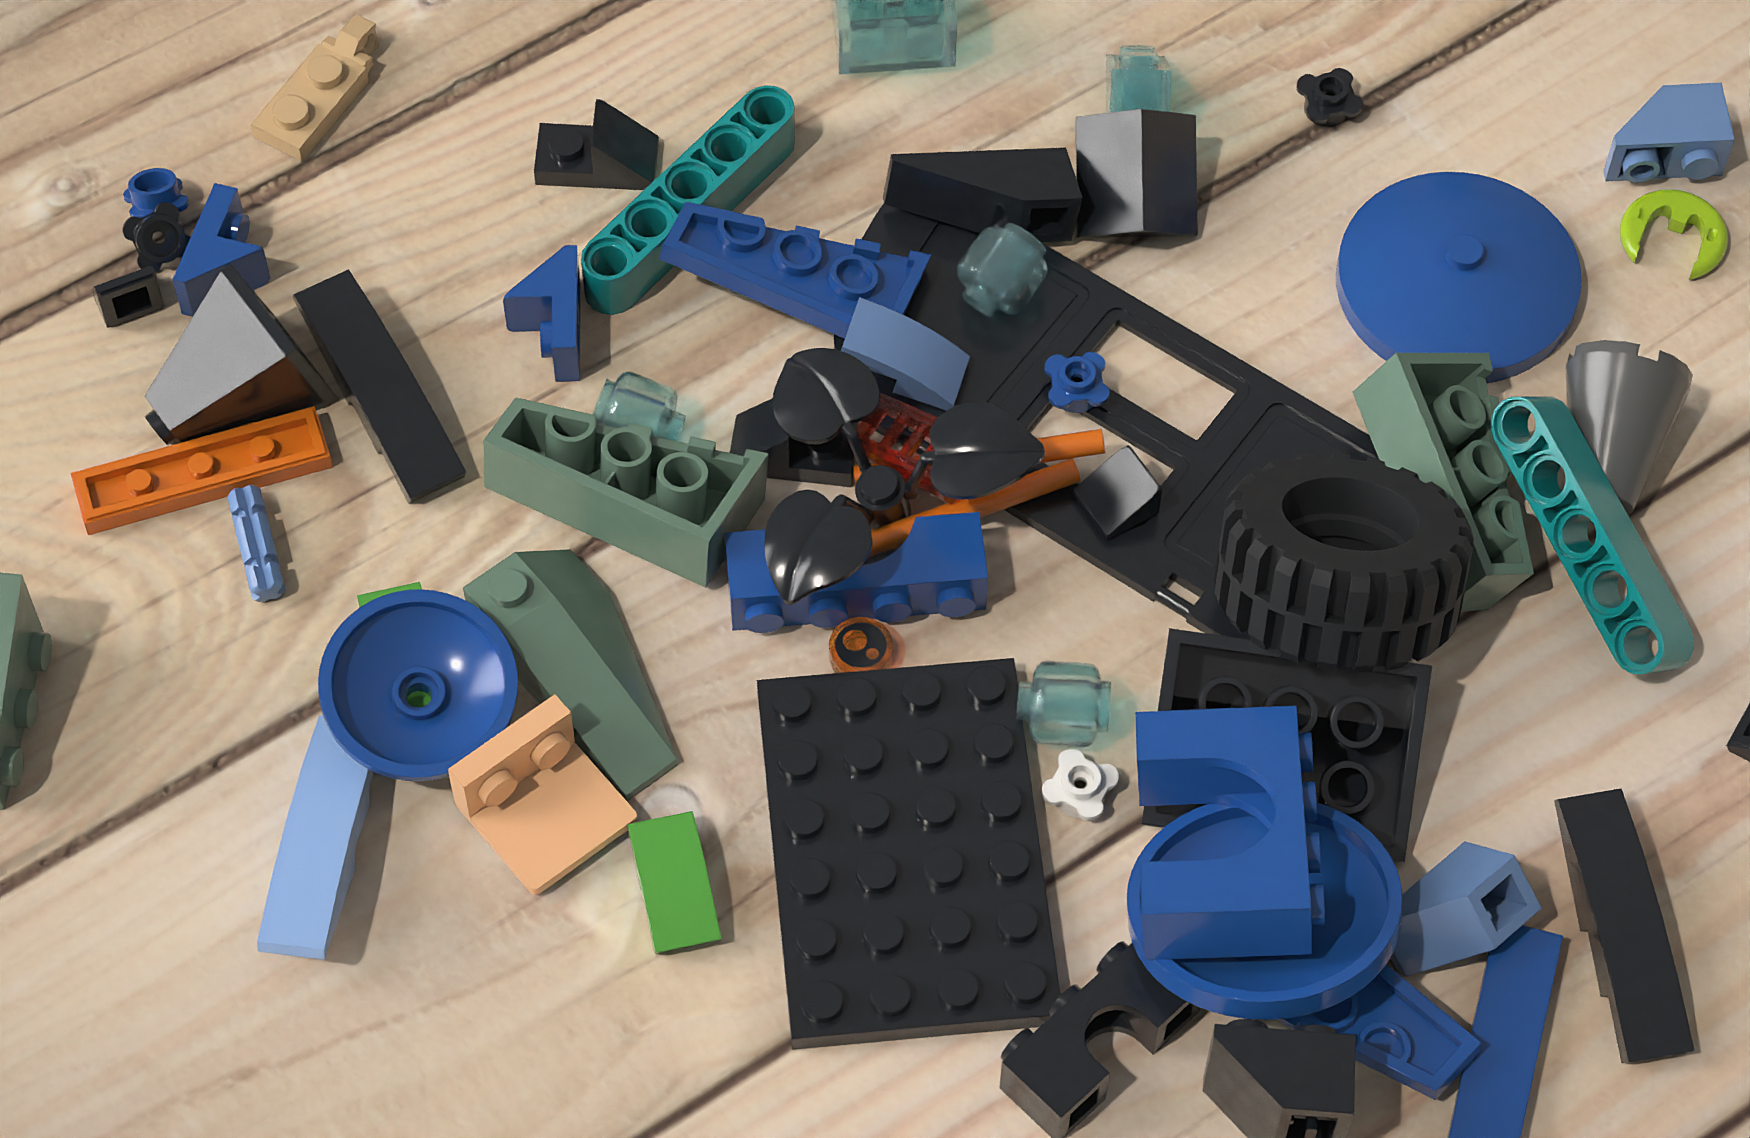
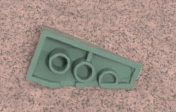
M571 549L514 552L463 587L465 600L488 615L506 637L515 658L518 681L539 704L554 694L571 711L575 743L626 801H629L678 765L677 757L611 595Z

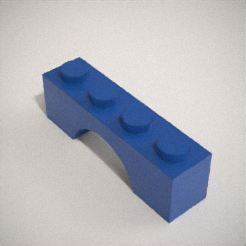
M980 512L916 517L907 539L894 553L875 563L862 565L858 571L842 582L811 593L790 606L779 595L767 567L764 546L766 529L725 533L732 631L749 630L755 633H769L784 626L808 624L821 628H831L839 626L846 621L877 619L881 622L891 623L902 621L909 616L941 614L946 617H960L972 611L986 610L988 573Z

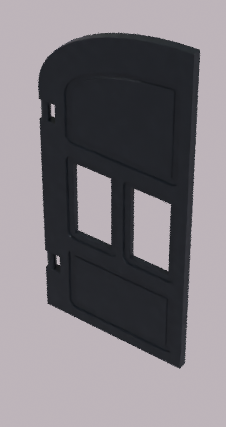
M884 203L862 237V240L880 243V251L904 257H908L910 250L931 254L927 269L904 316L940 334L970 356L954 406L972 401L991 403L1009 412L1029 430L1051 404L1048 400V393L1052 383L1051 377L1044 371L1046 360L1055 354L1070 358L1073 356L1082 357L1087 352H1094L1116 325L1128 330L1234 393L1198 440L1193 439L1110 388L1109 399L1105 404L1097 407L1094 406L1090 410L1080 413L1173 469L1160 486L1162 496L1159 513L1106 541L1072 495V490L1078 483L1003 509L1153 602L1156 600L1186 618L1188 624L1203 633L1251 640L1248 631L1240 633L1230 622L1226 613H1224L1215 595V583L1213 582L1226 499L1231 490L1247 474L1257 467L1263 469L1270 461L1280 458L1292 461L1300 454L1315 453L1317 457H1331L1332 453L1350 454V459L1367 461L1369 457L1379 460L1369 434L1044 243L1013 244L885 205ZM835 334L834 349L841 351L845 339ZM871 371L879 388L880 405L878 410L871 417L863 420V422L892 442H899L920 456L925 452L934 451L932 444L908 429L915 423L930 432L934 422L946 410L894 393L896 379ZM1073 377L1071 379L1074 382L1083 381L1080 377ZM1039 463L1029 473L1046 468L1048 465ZM1172 580L1200 598L1193 605L1167 589L1166 586Z

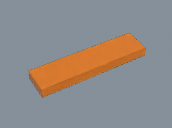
M315 406L72 472L71 477L87 534L92 535L228 497V494L234 488H244L248 485H255L261 488L333 468L320 421Z

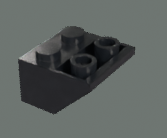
M1252 1019L1233 1020L1227 1025L1215 1024L1203 1075L1202 1091L1247 1138H1347L1354 1116L1356 1035L1338 1034L1334 1028L1325 1025H1305L1297 1030L1268 1028L1265 1023Z

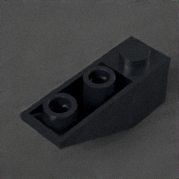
M1063 147L891 154L883 192V201L885 205L1013 244L1072 241L1082 195L1067 149Z

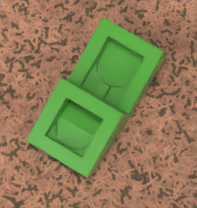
M693 811L627 824L654 953L658 954L720 941L722 939Z

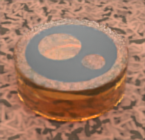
M855 617L843 621L833 630L829 639V662L835 673L890 669L893 661V639L888 629L882 623L872 618Z

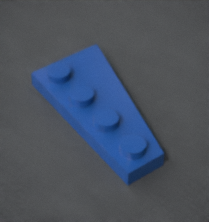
M685 202L662 245L659 259L845 339L859 297L905 315L927 269L931 254L910 250L908 257L881 252L880 243L857 238L854 245L819 238L820 230L797 225L795 230H779L766 227L764 219L760 217Z
M1387 964L1367 986L1334 1006L1304 1016L1274 1019L1294 1030L1305 1025H1325L1334 1028L1338 1034L1356 1035V1061L1434 1100L1446 1090L1481 1051V1042Z

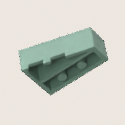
M1 572L0 810H5L10 786L17 787L22 778L24 754L20 745L24 728L31 729L36 721L38 695L34 688L38 671L45 672L48 669L52 652L51 635L43 631L22 574Z

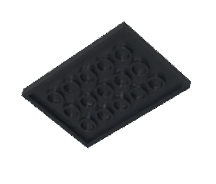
M1014 658L757 680V696L792 1050L1037 1028L1044 1024L1051 1017L1049 1010L1060 996V988Z

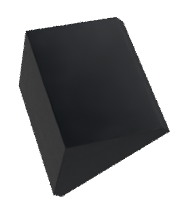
M1135 109L1075 117L1076 179L1082 195L1077 219V238L1198 235L1196 115Z

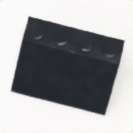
M1169 628L1157 711L1296 706L1298 733L1311 732L1313 772L1301 773L1302 782L1315 781L1316 802L1334 808L1358 821L1383 844L1393 861L1405 863L1432 672L1431 665L1409 662L1404 667L1388 670L1385 666H1377L1372 672H1353L1352 667L1336 666L1335 671L1317 668V663L1301 659L1297 663L1282 658L1279 650L1272 647L1265 650L1249 639ZM1206 804L1144 806L1142 824L1165 827L1178 817Z

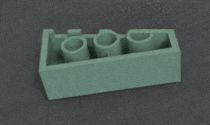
M1395 353L1352 393L1379 460L1385 461L1387 467L1396 470L1403 467L1417 473L1419 480L1424 483L1432 481L1444 490L1448 499H1454L1462 509L1472 529L1474 542L1461 611L1488 610L1534 574L1520 503L1511 498L1508 493L1506 479L1512 474V471L1491 432V417L1495 408L1499 405V399L1488 394L1485 378L1493 372L1489 353Z

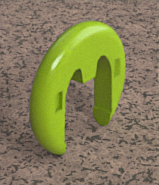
M1673 189L1653 191L1637 198L1623 214L1620 223V239L1626 254L1634 263L1647 225L1659 216L1668 218V230L1683 234L1688 225H1694L1699 230L1701 246L1689 280L1699 278L1711 272L1721 262L1726 253L1728 232L1723 218L1711 204L1695 194Z

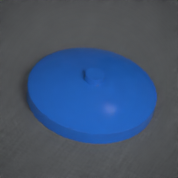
M1435 172L1417 175L1396 182L1376 193L1365 202L1349 222L1340 245L1336 268V288L1342 310L1358 337L1378 356L1387 361L1395 353H1489L1493 372L1485 378L1486 383L1517 376L1542 362L1558 347L1573 321L1581 293L1582 281L1578 254L1570 236L1560 221L1543 204L1523 190L1506 182L1465 172Z
M1316 802L1317 822H1305L1306 832H1319L1321 873H1309V884L1323 883L1325 925L1312 926V954L1144 960L1140 862L1203 860L1229 857L1249 849L1258 843L1269 831L1259 819L1246 811L1228 805L1206 804L1178 817L1166 825L1150 840L1137 858L1131 871L1127 888L1128 926L1133 946L1146 969L1166 989L1181 999L1208 1011L1244 1019L1272 1020L1304 1016L1324 1010L1348 999L1367 986L1385 967L1395 950L1402 926V888L1397 868L1383 844L1358 821L1334 808Z

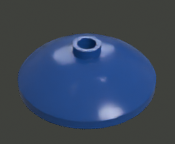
M417 589L393 592L371 600L358 608L341 623L332 635L322 656L318 676V694L321 711L330 733L339 746L352 759L377 774L404 781H431L449 777L448 769L510 725L518 693V673L515 658L500 628L488 615L470 602L435 590ZM422 691L431 697V701L426 706L417 708L411 706L407 702V698L413 692Z

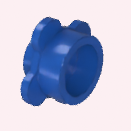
M164 168L147 169L135 174L129 180L128 188L123 193L125 202L132 204V208L129 210L130 217L136 216L141 218L154 212L156 205L161 202L175 205L179 213L189 206L188 197L180 193L183 188L182 181L176 178V175L171 170Z
M1087 352L1082 357L1073 356L1065 358L1060 354L1050 356L1044 366V371L1051 377L1052 383L1048 393L1049 402L1056 408L1072 413L1085 412L1094 406L1097 407L1105 404L1109 399L1110 390L1103 383L1102 372L1106 364L1104 358L1095 352ZM1073 377H1080L1083 381L1074 382L1071 379Z

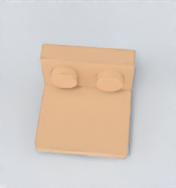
M555 694L448 769L455 806L533 895L542 893L628 830L627 824L637 822L636 811L575 743L571 711Z

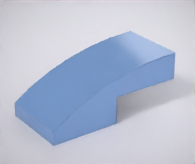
M860 297L841 349L842 352H846L862 361L871 371L896 379L894 393L946 411L954 407L970 358L958 346L921 323Z

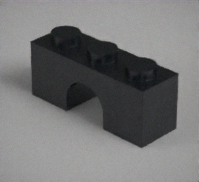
M1121 941L1112 947L1099 962L1096 969L1098 974L1082 989L1076 984L1066 989L1049 1010L1051 1017L1034 1033L1029 1028L1019 1032L1007 1044L1001 1054L1003 1061L999 1088L1051 1138H1065L1106 1099L1110 1072L1089 1052L1086 1045L1090 1040L1103 1033L1121 1032L1135 1038L1154 1055L1200 1012V1007L1181 999L1152 976L1138 957L1133 943L1128 946L1124 941Z

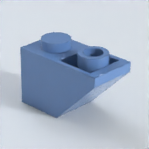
M1722 82L1663 85L1614 135L1603 171L1605 181L1628 180L1639 183L1651 179L1687 177L1699 180L1710 176H1722L1735 140Z
M1464 841L1402 894V926L1397 945L1390 957L1398 974L1407 977L1494 950L1542 909L1515 855Z

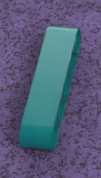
M764 85L755 87L746 93L587 243L582 250L581 266L585 298L593 310L610 315L625 312L636 304L674 267V265L660 260L659 257L662 245L685 202L733 211L790 156L795 145V105L792 97L784 89L777 86Z
M1516 396L1502 400L1495 408L1491 417L1493 438L1616 662L1622 669L1631 674L1665 672L1683 667L1690 660L1694 651V636L1691 627L1570 410L1561 400L1553 396ZM1530 413L1533 414L1535 419L1533 436L1530 435L1528 430ZM1560 467L1564 469L1566 475L1563 491L1560 489L1557 481ZM1590 520L1594 523L1596 529L1594 545L1589 542L1587 536V527ZM1620 575L1625 579L1627 585V595L1624 601L1618 592ZM1651 630L1656 635L1658 641V651L1655 657L1650 652L1648 646V637Z

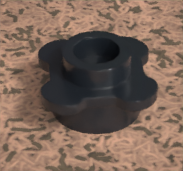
M1335 68L1331 72L1323 73L1316 77L1311 74H1305L1298 79L1296 90L1305 97L1304 112L1313 123L1324 127H1334L1344 123L1348 117H1355L1361 112L1363 100L1354 94L1351 86L1353 75L1348 70Z
M161 202L156 205L154 212L141 218L131 216L123 224V236L133 242L139 254L137 265L141 269L152 265L154 271L157 272L160 270L162 263L171 262L177 257L182 259L191 237L185 234L183 227L178 222L179 210L171 203ZM155 232H162L164 235L161 243L153 241L152 237Z

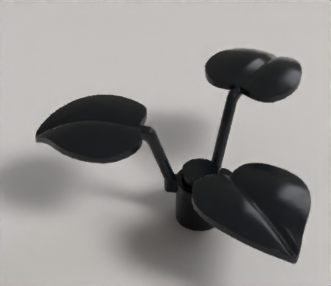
M813 348L795 353L786 360L773 392L772 406L778 425L790 438L806 444L828 442L843 430L861 475L855 485L857 502L843 494L836 496L830 502L821 493L806 489L786 497L771 513L765 530V557L770 576L779 595L790 606L811 593L842 582L858 571L871 553L873 544L871 530L911 516L909 499H916L919 496L918 487L930 465H932L931 481L938 493L954 499H975L995 493L1026 476L1045 457L1043 444L1006 410L987 402L972 401L962 403L947 410L934 422L930 430V440L934 451L921 454L909 480L904 481L902 475L891 467L871 465L857 430L852 424L871 417L880 405L879 388L871 370L856 357L836 349Z

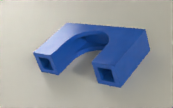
M1296 706L1135 712L1139 806L1228 805L1250 813L1269 829L1258 843L1243 852L1229 857L1203 860L1140 862L1144 960L1312 954V926L1325 925L1323 883L1309 884V873H1321L1319 832H1306L1305 822H1317L1315 781L1302 782L1301 773L1313 772L1311 732L1298 733Z

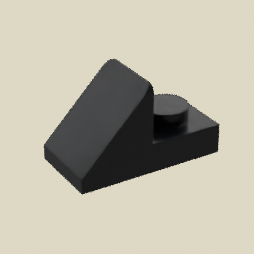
M596 99L593 125L540 123L534 164L535 185L645 190L656 177L659 136L607 102Z
M773 398L736 415L730 453L744 456L746 449L768 453L767 478L851 487L855 456L843 430L832 440L821 444H806L793 440L778 425L772 406ZM859 422L852 423L859 435Z

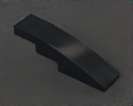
M350 270L343 271L293 294V299L347 404L353 405L377 453L383 454L408 504L464 478L466 470L404 357Z
M1622 788L1554 800L1580 932L1588 931L1600 996H1608L1621 1063L1695 1051L1661 909Z

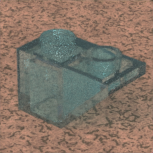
M1121 45L1119 55L1106 54V113L1135 109L1170 112L1172 70L1165 56H1158L1155 53V47L1148 45Z

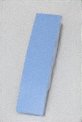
M321 715L318 717L287 815L257 940L258 952L325 960L356 869L355 847L370 807L369 785L374 772L356 762L339 746L330 733L324 717Z

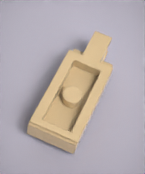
M356 14L339 31L337 39L327 36L322 40L321 45L318 44L250 124L253 137L300 161H304L369 83L368 72L374 64L371 55L379 46L375 30L377 27L376 23Z

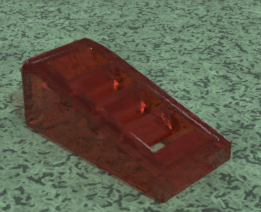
M880 393L878 410L871 417L861 421L856 430L870 460L879 465L897 470L904 479L909 480L918 462L912 456L925 437L930 438L931 427L938 417ZM887 414L896 420L880 443L870 439V437ZM906 426L914 429L900 451L892 449ZM932 444L929 445L925 452L934 451ZM930 465L919 487L952 505L956 499L938 493L933 487L930 475L932 465Z

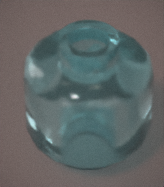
M1007 223L1004 228L998 226L985 228L957 266V275L966 287L962 293L963 299L978 312L989 317L996 310L1004 314H1017L1021 312L1046 279L1048 266L1043 259L1046 253L1045 247L1032 234L1013 223Z
M631 371L623 372L616 381L606 378L593 411L596 423L620 428L628 427L630 422L652 427L653 436L678 441L686 419L685 414L675 411L678 396L674 388Z
M1042 661L1034 669L1032 682L1019 681L1017 720L1029 721L1030 735L1037 744L1089 747L1095 742L1098 732L1108 733L1111 681H1102L1099 669L1090 663Z

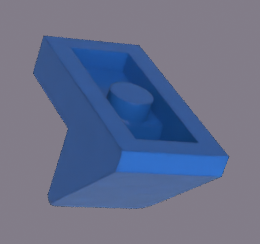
M214 183L172 280L183 315L194 316L220 271L229 264L233 265L253 290L266 285L270 280L263 248L246 243L250 221L249 216L243 213L238 188Z
M565 245L509 290L503 298L506 327L509 331H540L541 357L553 358L555 382L580 381L581 277L577 245Z

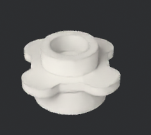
M1068 749L1063 751L1058 757L1059 768L1055 776L1043 784V798L1048 804L1056 805L1067 816L1083 820H1094L1103 812L1107 791L1114 789L1118 785V772L1111 764L1098 765L1085 759L1080 750ZM1078 780H1083L1087 786L1079 789L1075 787L1074 783Z

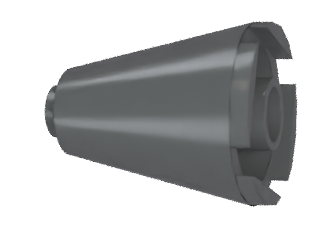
M1609 340L1582 343L1576 346L1574 357L1569 353L1565 366L1567 408L1570 410L1621 504L1629 515L1637 504L1689 394L1693 374L1685 363L1661 350L1659 351L1658 361L1638 356L1640 344Z

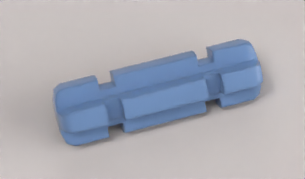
M255 485L234 488L230 491L227 498L251 596L257 602L278 599L284 594L285 585L261 489Z

